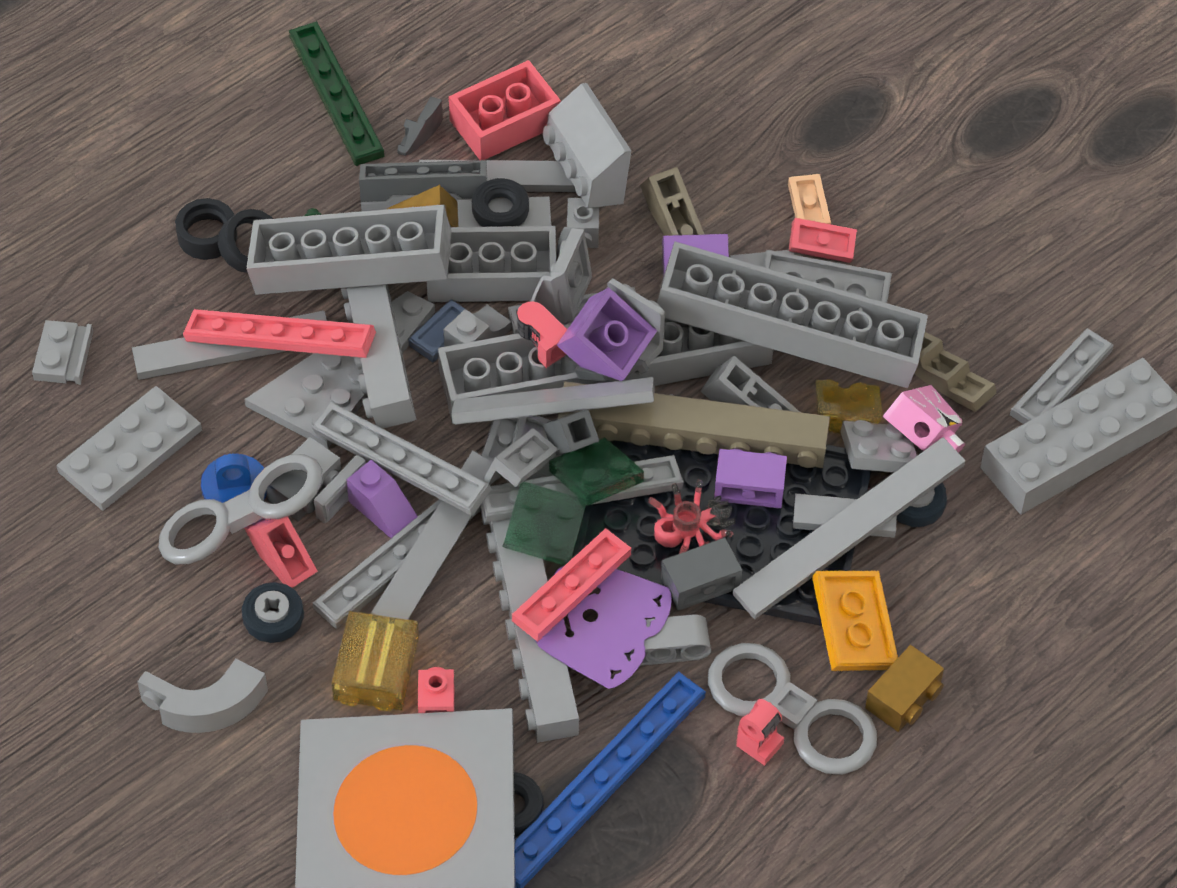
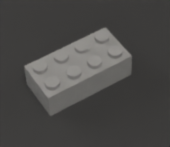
M555 226L450 227L451 242L448 277L446 280L427 281L428 301L449 302L451 299L454 302L531 301L542 275L550 276L551 265L553 262H556Z

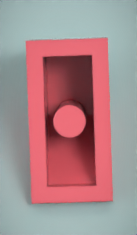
M288 516L281 519L262 518L244 528L260 558L283 584L293 588L318 572Z

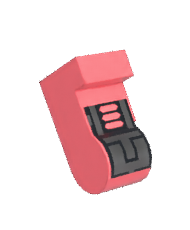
M532 301L522 304L517 311L518 333L524 339L531 340L538 348V360L547 368L567 355L557 346L567 328L540 303Z
M758 699L751 712L741 718L738 726L736 746L764 766L784 744V737L777 733V725L782 720V715L778 709L770 702Z

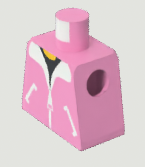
M932 385L902 392L883 415L889 423L923 451L942 437L958 453L965 446V443L955 434L962 425V419Z

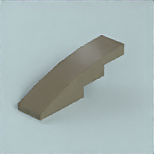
M926 332L924 333L919 363L914 374L948 398L976 412L996 394L995 384L970 372L968 361L945 351L941 339Z

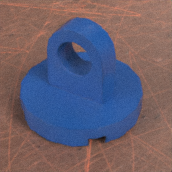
M244 454L223 455L210 463L202 474V495L204 499H215L224 503L250 490L254 479L264 467L256 459ZM266 490V492H265V494H264V499H265L266 496H267V490Z

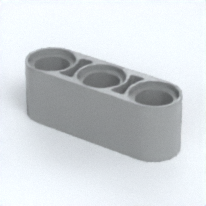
M701 615L668 617L659 633L644 640L645 657L640 666L694 661L710 655L711 645L706 618ZM655 618L645 619L647 623L646 627H649L651 624L650 622ZM634 650L624 653L628 661L631 660L630 655L634 653Z

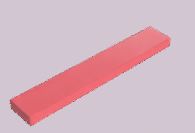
M196 309L193 310L183 332L187 342L361 358L367 357L376 334L374 326L367 324Z

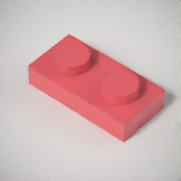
M794 218L789 251L851 263L854 257L857 229Z

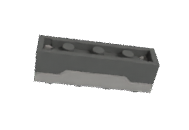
M487 160L360 164L361 211L387 209L438 185L443 187L456 200L472 199L475 190L482 183L488 181Z

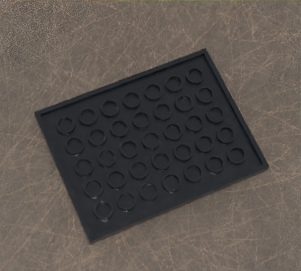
M616 440L603 441L596 468L674 455L683 480V487L679 490L586 505L571 559L606 528L631 547V556L617 568L618 570L665 586L661 579L662 560L680 554L684 539L674 548L664 547L655 540V523L661 517L658 509L651 505L650 501L654 499L662 503L666 512L674 515L678 511L675 506L674 495L679 493L683 506L693 510L695 489L701 488L699 512L711 508L710 514L716 517L709 520L707 525L716 533H719L721 530L727 531V535L723 538H726L742 568V584L814 531L793 528L795 494L858 499L867 493L872 470L852 469L845 448L826 444L823 468H806L797 464L786 463L782 507L774 508L714 501L719 454H703L699 451L684 449L671 450L654 445L640 446L631 442ZM699 528L706 544L715 541ZM695 536L690 540L688 551L699 547ZM855 546L822 571H850ZM809 579L763 614L822 626L813 579ZM733 591L704 601L705 603L747 611L733 596Z

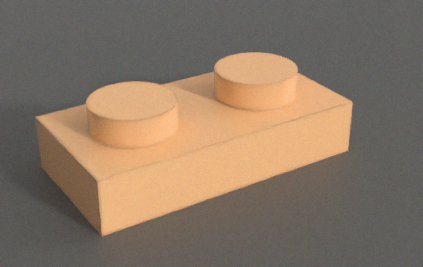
M820 174L789 177L788 187L795 218L831 224Z

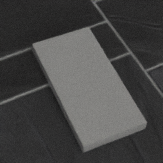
M766 250L763 267L881 302L887 303L892 273L772 250ZM794 263H796L798 270L794 269Z

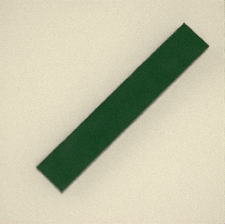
M318 22L289 30V38L355 166L385 157L384 149Z

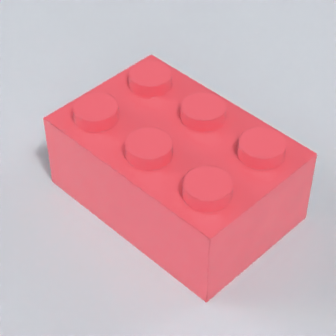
M528 60L449 96L450 122L478 159L486 160L542 134L544 126H547L548 113L561 100Z

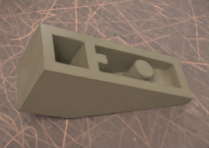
M678 167L650 176L640 185L650 212L664 236L705 235Z

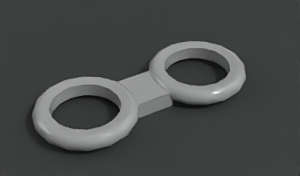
M305 454L288 455L277 459L265 467L254 479L250 490L224 503L215 499H202L187 504L173 514L165 523L159 535L158 548L163 558L176 565L192 564L203 560L215 552L226 540L229 532L233 534L262 518L281 519L295 514L307 506L317 495L322 484V468L316 459ZM291 470L307 471L305 484L296 495L278 504L264 502V494L274 479ZM201 515L216 516V525L212 533L204 541L188 549H177L174 547V539L178 531L187 522Z
M740 643L727 647L715 657L708 670V686L714 700L723 709L738 716H745L751 712L756 701H743L732 696L725 689L722 675L726 667L734 661L744 658L757 659L767 664L773 670L776 677V686L773 692L763 699L774 705L782 715L781 722L794 730L793 741L799 756L810 767L826 774L843 775L860 769L870 761L877 747V730L871 717L860 706L842 699H825L817 702V699L790 682L791 675L785 661L773 649L761 644ZM826 715H842L851 719L859 727L863 736V742L859 750L851 756L841 759L826 757L819 754L811 746L808 739V730L811 724L818 718Z

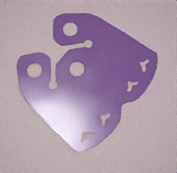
M618 569L597 586L601 590L599 594L588 595L569 612L568 619L571 631L574 632L573 637L565 635L567 630L564 619H562L538 642L536 641L537 645L547 654L608 689L624 683L639 668L645 657L644 640L660 632L668 618L672 603L671 592L668 587ZM662 595V598L659 600L661 606L658 607L653 599ZM587 609H593L598 613V618L596 621L588 622L584 620L583 612ZM655 617V619L650 622V626L646 627L647 623L645 618ZM634 650V653L630 655L631 660L628 661L624 653ZM610 670H621L620 673L614 675L613 679L610 678Z

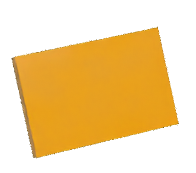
M816 571L812 575L831 670H888L898 659L879 571Z

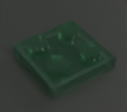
M605 437L599 439L596 443L549 460V472L588 506L644 482V471Z
M528 482L521 483L502 547L566 565L572 558L587 500Z

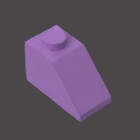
M370 460L346 479L349 502L388 537L392 538L418 517L396 481L373 460Z

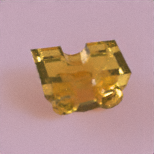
M816 380L817 415L830 416L829 431L841 434L843 421L855 422L857 420H864L869 423L879 424L883 419L880 386L854 383L849 388H841L838 382L833 380Z

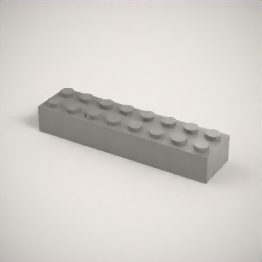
M676 241L673 244L657 303L665 311V318L904 388L909 387L918 366L928 318L926 314Z

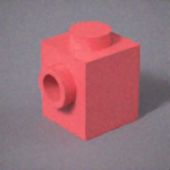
M432 667L428 670H418V713L455 711L454 669Z

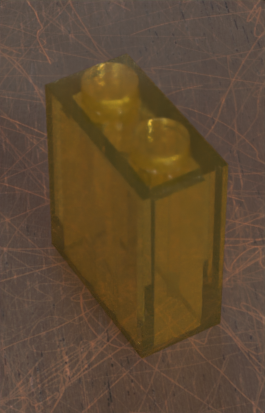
M349 611L331 683L333 700L348 706L361 704L374 706L382 711H391L392 709L402 711L419 641L418 621Z

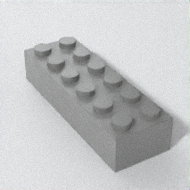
M444 205L253 220L246 269L256 295L446 280L448 277L451 228Z
M1141 358L985 445L980 468L1019 514L1022 515L1176 427L1177 394L1144 358Z

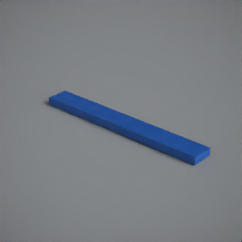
M678 671L540 814L538 819L515 840L516 888H523L705 698V690Z

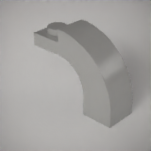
M236 658L216 683L199 690L178 688L147 671L137 681L142 701L151 709L160 710L162 724L171 729L189 733L217 731L237 723L250 714L268 692L265 673Z

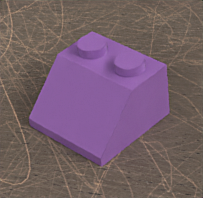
M608 287L588 299L557 346L580 367L622 381L633 368L657 330Z

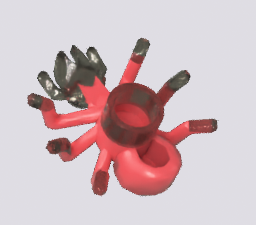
M698 479L696 481L694 502H682L680 490L677 484L674 483L671 486L676 506L673 515L668 514L663 504L653 497H650L648 501L658 509L661 517L655 523V540L664 547L674 548L684 539L680 553L688 551L690 540L694 536L699 547L710 543L708 541L704 542L699 528L715 541L725 536L732 537V531L723 529L716 533L708 526L718 525L721 528H727L735 524V519L726 521L732 513V506L723 508L728 505V500L721 501V496H717L710 500L708 506L701 512L699 505L702 480Z

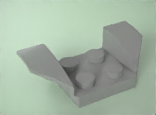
M563 228L557 244L556 262H553L551 265L550 276L542 275L530 301L543 305L560 323L573 321L592 278L584 229Z

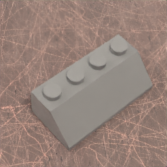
M582 83L548 113L547 126L543 128L544 142L550 146L556 161L560 162L566 177L570 178L575 186L577 195L581 196L588 208L624 204L631 149L589 85Z

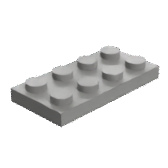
M155 386L56 465L58 473L98 508L104 511L202 431L201 423L160 388Z

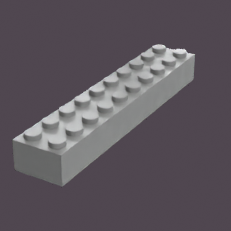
M665 318L663 350L648 365L649 369L647 372L640 375L634 372L626 376L624 380L653 377L654 385L656 386L710 376L718 366L733 356L738 358L748 368L772 364L773 349ZM566 324L564 326L568 329L571 324ZM519 333L438 348L439 373L452 424L451 413L454 400L561 388L564 385V381L581 384L611 382L610 379L607 381L579 379L574 371L578 364L568 355L545 368L538 360V348L531 340L524 339Z

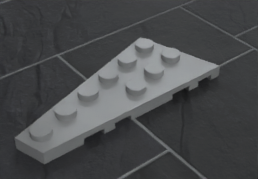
M409 291L392 301L402 353L409 346L408 339L435 313V304ZM313 353L245 398V406L307 439L311 437L328 449L332 442L315 434L312 427L331 402L356 414L363 405V399L368 398L367 393L362 394L358 375L363 374V369H357L354 357Z

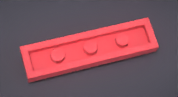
M605 528L512 614V622L538 642L631 556V547Z

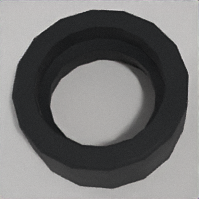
M212 198L196 199L186 204L178 212L175 220L178 244L186 254L193 258L207 260L220 257L221 253L218 246L219 234L211 238L202 239L190 235L188 229L194 223L207 219L217 220L224 224L234 216V212L229 205ZM236 229L235 232H234V241H235V242H236V239H237V229Z
M247 209L239 211L223 224L219 232L218 246L221 256L229 266L237 271L248 273L246 269L248 257L239 251L234 241L236 228L245 223L253 225V220L273 219L272 216L261 210Z

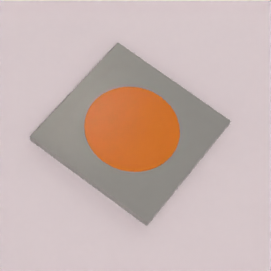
M512 708L301 720L295 888H515L514 727Z

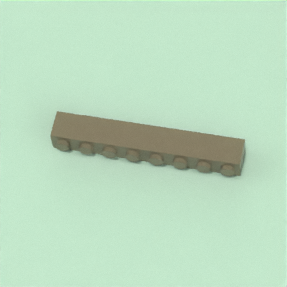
M564 381L563 387L579 386V385H588V384H581V383H574V382H566V381ZM654 393V401L652 403L589 410L598 438L604 441H624L640 446L654 445L671 450L699 451L703 454H719L720 449H740L755 453L771 452L787 456L786 463L797 464L806 468H823L830 416L657 393ZM578 411L558 413V418Z

